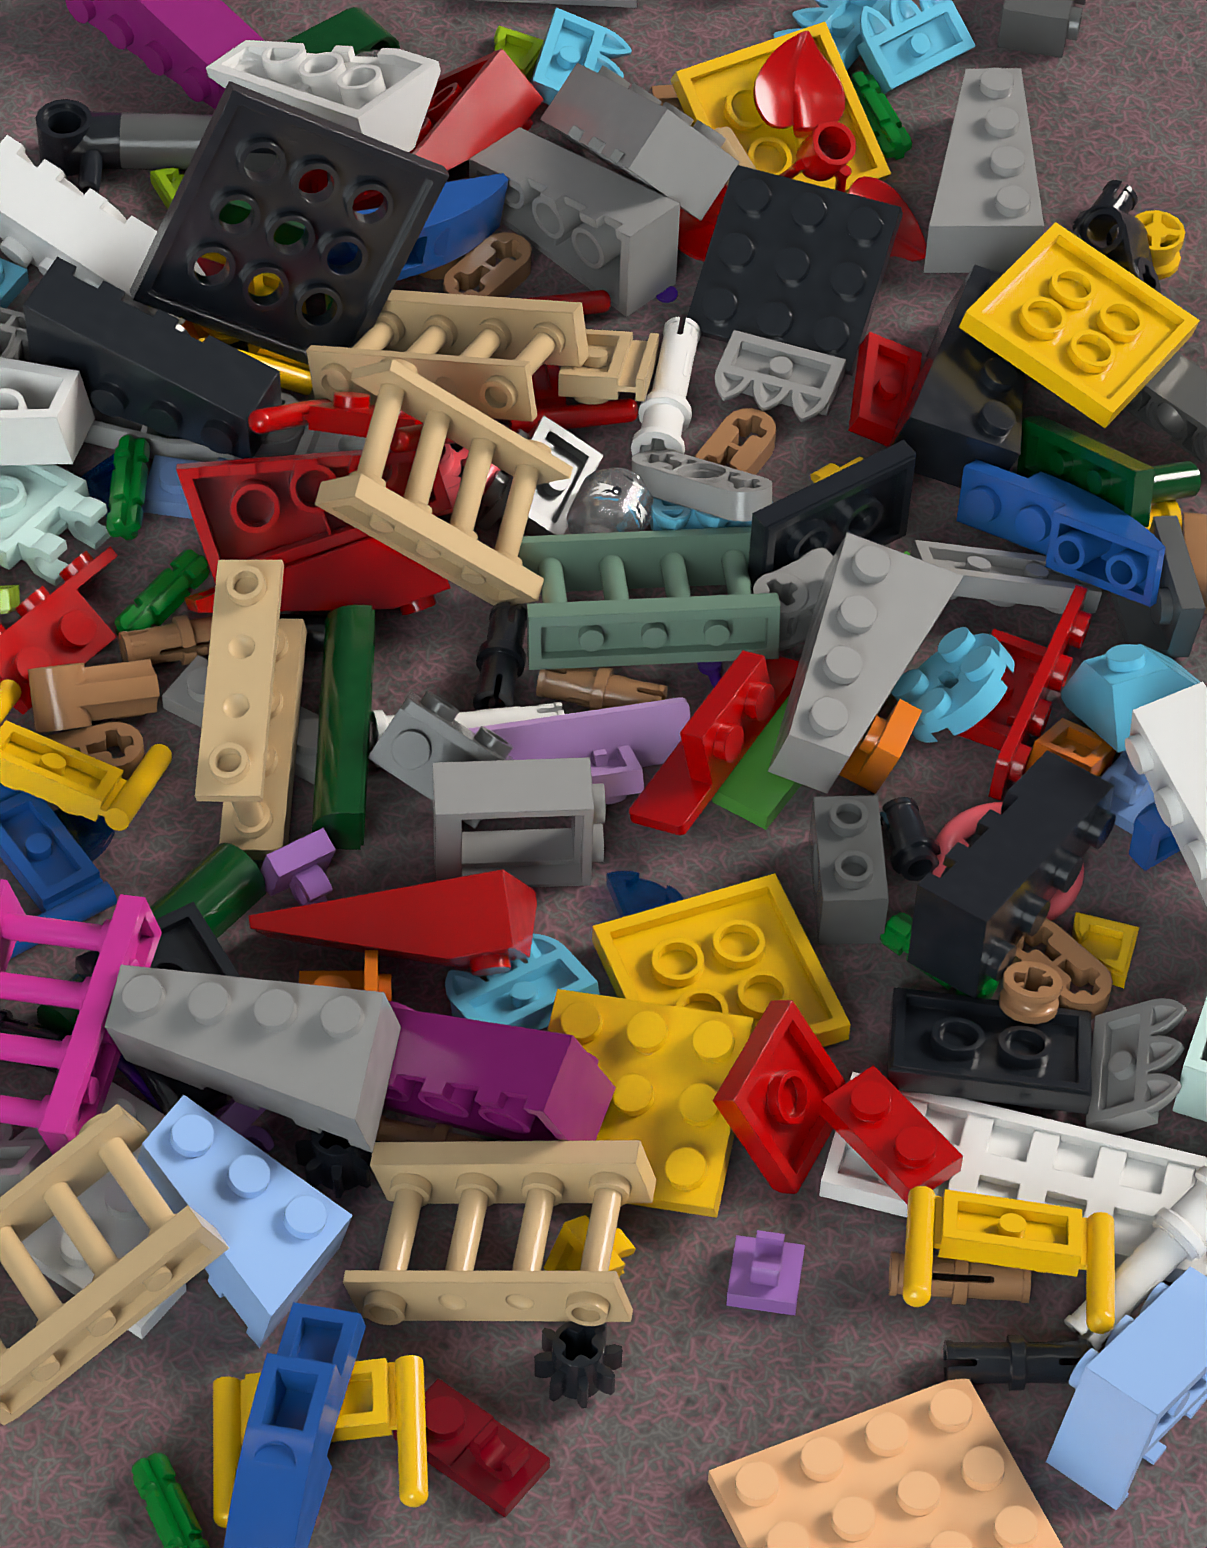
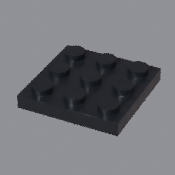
M737 165L728 183L687 318L692 319L698 324L701 331L700 336L726 343L729 342L733 331L736 330L846 359L845 374L853 376L857 365L859 346L865 339L901 222L902 208Z

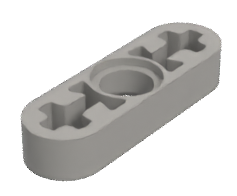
M651 450L637 453L632 457V477L636 478L640 485L643 486V488H640L632 483V489L638 493L723 519L741 522L752 521V513L772 504V481L767 478L675 451Z

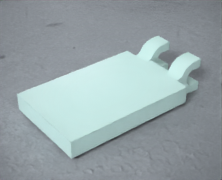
M55 464L0 466V566L10 570L22 559L29 565L34 574L57 586L63 581L59 573L68 566L67 563L58 559L67 550L66 540L60 538L59 535L68 528L75 538L96 550L111 537L106 526L97 522L107 513L106 504L89 497L86 480Z

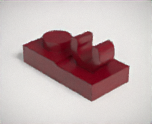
M439 1378L425 1392L427 1463L503 1517H506L550 1468V1458L496 1421L492 1415ZM393 1430V1438H394L396 1441H397V1430Z

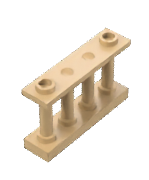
M403 290L391 291L374 327L368 330L352 348L311 345L306 350L315 399L326 398L333 402V394L335 392H358L369 394L370 404L375 405L378 396L351 381L353 368L381 362L384 358H398L413 364L417 368V374L487 416L495 419L533 421L537 417L532 375L542 364L581 367L589 357L581 302Z
M384 358L378 363L353 368L350 380L378 396L357 471L351 472L346 477L322 481L315 505L492 605L506 601L511 602L510 606L538 601L544 578L522 566L523 562L518 557L536 486L571 478L573 467L552 455L551 448L546 444L536 440L525 439L417 374V368L405 360ZM400 410L424 423L404 498L386 488V482L382 479ZM446 437L469 450L449 524L433 515L432 508L428 505ZM491 464L513 476L494 549L478 541V535L473 531Z
M218 560L195 798L197 801L223 802L219 844H233L243 850L252 860H264L267 854L288 845L307 629L303 619H279L284 574L282 560Z
M119 1104L113 1106L106 1113H101L88 1120L80 1129L79 1135L0 1197V1262L38 1318L36 1327L10 1348H6L0 1339V1423L2 1425H6L20 1417L229 1249L217 1229L189 1205L176 1214L172 1212L132 1154L142 1146V1143L150 1133ZM109 1171L150 1229L145 1240L119 1259L77 1199L79 1195ZM53 1216L56 1217L94 1274L90 1284L63 1304L22 1243L24 1239Z
M640 1140L375 1142L370 1167L387 1201H393L394 1203L379 1270H345L343 1284L358 1313H361L362 1318H368L375 1323L383 1325H395L402 1321H573L584 1326H598L604 1322H631L632 1306L617 1272L609 1271L620 1206L626 1203H652L656 1178ZM497 1203H525L512 1271H474L487 1206ZM559 1203H592L580 1271H541L553 1206ZM427 1204H459L445 1271L407 1270L422 1206Z

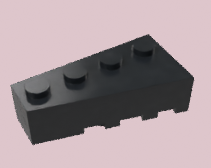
M57 257L23 305L31 363L80 371L91 408L97 409L105 415L121 417L153 428L163 435H173L206 446L219 454H229L241 459L253 458L269 432L262 434L253 432L248 425V417L256 409L282 405L280 371L210 335L203 342L191 337L188 331L179 324L180 319L160 309L157 310L153 317L122 301L125 291L104 280L99 288H96L74 276L77 266Z
M978 265L973 266L946 308L927 352L925 363L912 387L911 396L899 417L892 440L887 446L888 448L904 440L916 452L914 473L961 488L965 465L975 460H980L1009 471L1021 454L1024 372L959 328L965 312L1003 275V273Z
M1047 750L1007 791L1002 803L1001 814L990 809L978 821L969 847L958 842L945 855L943 865L946 868L941 877L939 878L929 872L917 884L907 962L974 999L982 991L988 980L992 978L997 982L1000 981L1005 970L1012 964L1015 958L1016 944L1022 936L1027 934L1032 937L1041 928L1050 909L1049 901L1056 891L1060 890L1066 893L1072 887L1083 865L1082 857L1090 846L1099 849L1109 837L1116 821V815L1110 812L1115 785Z

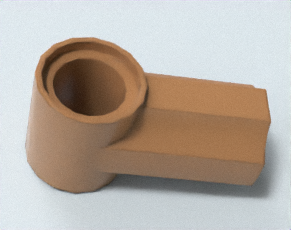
M151 659L85 667L84 663H73L27 669L36 733L92 726V721L135 717L157 712V703L160 697L159 684Z

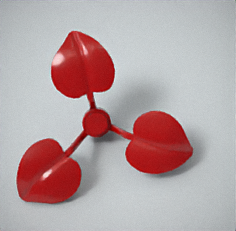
M803 31L780 45L762 65L754 82V103L761 119L768 126L775 129L793 127L796 138H806L798 147L797 161L779 176L793 179L802 173L807 178L815 181H827L835 177L834 190L845 192L846 179L852 173L851 168L846 164L853 158L856 152V140L851 130L838 122L845 109L844 90L835 70L819 51L810 32ZM864 176L856 179L850 185L847 193L902 208L903 215L890 257L896 256L911 262L923 260L926 256V242L915 216L903 198L894 188L877 178ZM726 184L702 220L697 219L680 208L678 249L689 257L704 262L727 190Z

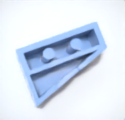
M183 1095L142 1143L137 1161L174 1214L189 1205L217 1229L228 1245L229 1249L204 1268L209 1274L208 1282L220 1298L223 1296L227 1298L247 1325L246 1333L260 1348L290 1311L293 1302L296 1303L339 1250L353 1215Z
M1191 1266L1170 1286L1160 1282L1147 1297L1139 1316L1134 1319L1129 1315H1125L1111 1332L1104 1349L1100 1353L1093 1348L1088 1350L1074 1368L1069 1379V1385L1076 1390L1046 1463L1115 1510L1128 1497L1129 1487L1142 1458L1154 1465L1167 1448L1159 1440L1184 1415L1191 1419L1207 1400V1277Z

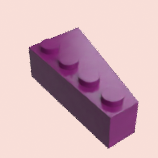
M65 0L70 14L78 22L83 24L90 23L103 32L113 46L118 49H128L141 58L151 72L158 76L166 75L182 86L185 93L193 101H204L214 109H216L225 88L208 77L206 67L245 40L265 41L222 0Z
M389 1001L401 1026L383 1109L435 1123L449 1124L454 1128L503 1141L596 1140L616 1087L599 1068V1060L586 1052L573 1035L415 1011L400 1003Z

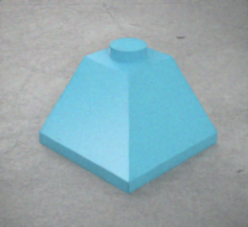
M1122 644L1110 648L1104 655L1084 660L1063 688L1061 699L1072 713L1114 750L1122 752L1126 750L1125 739L1130 736L1132 711L1134 709L1196 685L1200 681L1172 658L1142 644Z

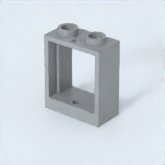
M590 757L433 763L435 881L504 869L529 887L591 885L592 862H604L602 823H605L606 802L604 783L592 784ZM572 816L571 828L462 832V820Z

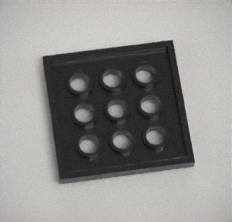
M229 81L129 290L132 300L309 365L306 350L311 345L352 348L368 330L374 327L449 174L445 166ZM269 148L276 152L274 164L266 171L252 172L244 167L246 157L255 149ZM313 169H322L330 173L328 185L320 192L306 193L299 189L300 179L306 172ZM376 190L384 195L381 206L372 213L360 214L352 209L355 198L364 191ZM240 200L251 205L249 216L241 223L226 224L219 219L221 209L231 201ZM295 221L305 226L303 236L294 244L282 245L273 240L276 229L285 222ZM351 242L358 246L355 258L345 265H334L327 261L330 249L338 243ZM215 252L226 258L225 266L215 275L203 276L194 270L196 261L206 253ZM272 273L280 278L278 287L269 295L256 296L248 291L250 282L259 274ZM324 293L333 298L331 307L322 315L310 316L302 312L303 303L313 294Z

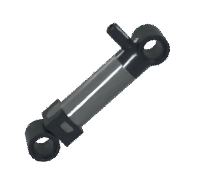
M54 100L45 104L36 115L40 162L42 163L44 159L63 170L65 176L79 174L77 188L83 194L89 188L99 194L102 169L157 170L179 168V171H186L213 114L90 111L85 104L76 100ZM269 148L255 149L246 157L244 167L252 172L266 171L274 164L276 152ZM327 172V180L329 182L330 173Z

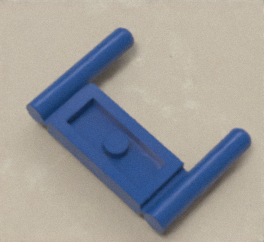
M0 783V858L42 912L37 916L83 922L116 905L117 898L110 884L100 878V871L46 801L22 790L7 788ZM16 941L10 959L39 944Z

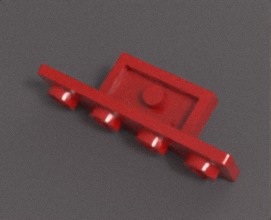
M111 546L95 559L87 550L59 573L60 577L65 581L63 585L51 594L44 586H41L15 608L16 612L21 616L17 622L7 630L0 623V682L8 679L15 681L20 686L21 697L14 705V708L24 715L32 708L27 669L73 663L86 664L117 638L78 592L119 556Z
M1076 584L1048 648L993 629L991 633L1012 656L1015 663L1014 672L1012 673L1009 669H1005L1001 680L1008 688L999 703L977 724L958 734V736L1000 750L988 797L1001 801L1009 781L1017 782L1025 774L1033 748L1026 745L1030 735L1036 737L1043 735L1052 711L1053 702L1046 700L1050 690L1058 693L1062 692L1073 662V658L1067 656V652L1070 646L1081 649L1093 617V614L1083 611L1088 588Z
M742 650L681 730L682 740L629 808L631 822L679 836L686 834L790 695L799 661L779 656V659H765L764 655Z

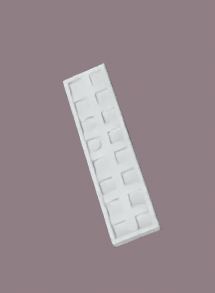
M852 1072L850 1080L858 1076L860 1073ZM899 1090L963 1155L961 1171L933 1189L936 1196L943 1197L944 1190L947 1189L1082 1209V1217L1086 1218L1096 1212L1108 1213L1115 1221V1269L1155 1230L1152 1224L1155 1220L1154 1215L1162 1207L1171 1209L1197 1182L1195 1173L1203 1165L1207 1166V1157L964 1098ZM835 1131L821 1179L819 1196L907 1217V1204ZM1207 1252L1200 1259L1195 1258L1192 1262L1185 1258L1164 1281L1173 1283L1190 1266L1207 1277Z

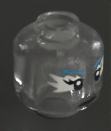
M617 467L595 470L584 478L566 517L568 530L571 534L645 531L651 520V505L654 503L653 496L644 481L636 473L628 469Z

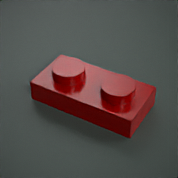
M869 332L859 346L848 431L885 446L889 445L895 433L899 417L908 403L912 387L920 372L921 352L875 333Z
M874 1065L822 1099L820 1115L907 1205L908 1193L912 1188L926 1186L933 1190L961 1171L963 1155Z

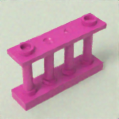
M0 879V999L79 1009V1015L72 1035H67L63 1041L0 1033V1060L59 1069L51 1095H46L42 1101L0 1095V1123L38 1128L39 1134L52 1155L79 1135L80 1129L88 1120L102 1112L121 1056V1052L105 1028L120 966L129 965L150 968L162 934L145 897L120 894L112 919H106L103 925L26 915L8 880ZM16 941L99 951V957L92 977H86L83 982L6 972Z

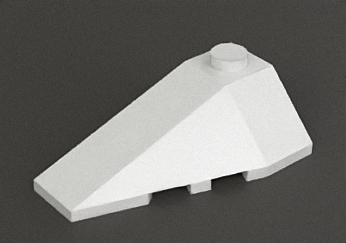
M245 40L206 67L208 77L224 88L231 81L407 152L415 148L441 72L438 61L401 49L382 48L377 54L378 57L355 56L353 46L336 45L331 52L314 54L306 53L303 43Z

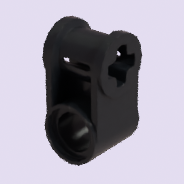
M1107 204L1095 205L1088 209L1079 220L1077 237L1161 293L1158 276L1153 267L1147 231L1144 224L1138 218ZM1118 224L1119 233L1116 240L1111 245L1106 246L1108 232L1113 226Z

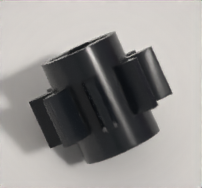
M309 1130L311 1140H300L295 1143L297 1162L299 1165L306 1166V1181L312 1187H317L322 1183L325 1187L334 1191L336 1198H341L345 1190H350L358 1185L365 1188L371 1186L368 1167L371 1162V1152L352 1146L348 1139L324 1130L321 1133Z
M570 1321L560 1326L556 1332L548 1328L542 1330L541 1348L544 1352L534 1356V1376L538 1378L551 1377L549 1399L554 1402L563 1395L570 1399H577L582 1409L587 1408L588 1398L599 1390L609 1395L615 1392V1374L612 1370L622 1367L623 1350L620 1345H606L607 1323L604 1322L598 1326H584Z

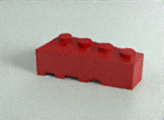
M389 449L382 479L386 482V488L404 498L416 450L395 453ZM363 450L177 464L176 472L215 585L218 560H282L283 564H287L368 537V534L315 505L321 482L346 477L351 472L357 471ZM439 467L428 505L432 508L433 515L452 508Z

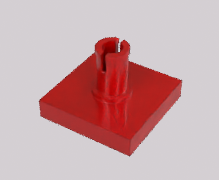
M771 1000L712 1101L771 1188L783 1194H797L834 1129L820 1115L822 1099L846 1084V1081L793 1000Z

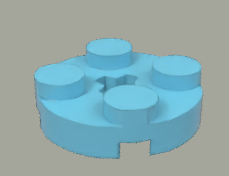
M966 627L956 628L943 637L938 645V651L930 656L918 669L909 670L900 677L891 693L897 701L902 699L922 710L912 732V735L917 740L925 743L938 742L931 733L939 732L945 728H948L956 736L977 724L999 703L1008 688L1001 678L1006 668L1012 673L1014 672L1015 663L1012 656L996 637L986 633L973 635Z

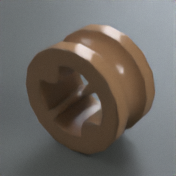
M1016 962L1007 967L1004 972L1003 989L999 997L1000 1008L1012 1019L1023 1023L1039 1024L1048 1022L1058 1012V997L1063 988L1062 977L1055 969L1040 962Z

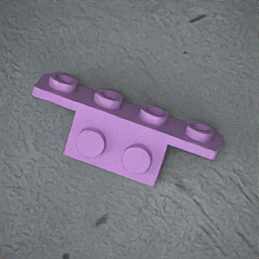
M680 697L483 727L496 733L513 746L509 756L515 760L590 757L592 784L604 783L606 804H614L623 801L627 795L641 793L644 790L642 767L659 765L666 761L682 740L680 732L690 720V707L686 699ZM480 727L468 729L476 734Z

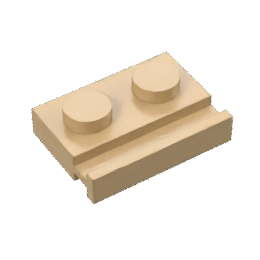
M586 329L589 357L581 367L561 366L558 379V396L574 397L576 401L584 404H601L609 399L618 400L620 392L636 393L635 401H645L659 355V334L650 333L648 341L633 340V332Z

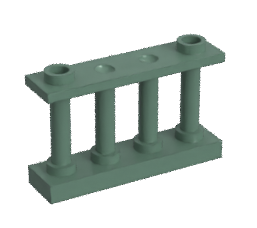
M751 527L523 536L518 557L523 562L522 566L544 578L540 592L542 603L527 604V657L529 670L735 661L742 650L764 655L765 659H779L781 606L778 593L753 594L748 573ZM726 585L728 595L691 596L689 586ZM661 587L665 589L666 598L629 599L628 589ZM603 590L604 600L567 602L566 592Z

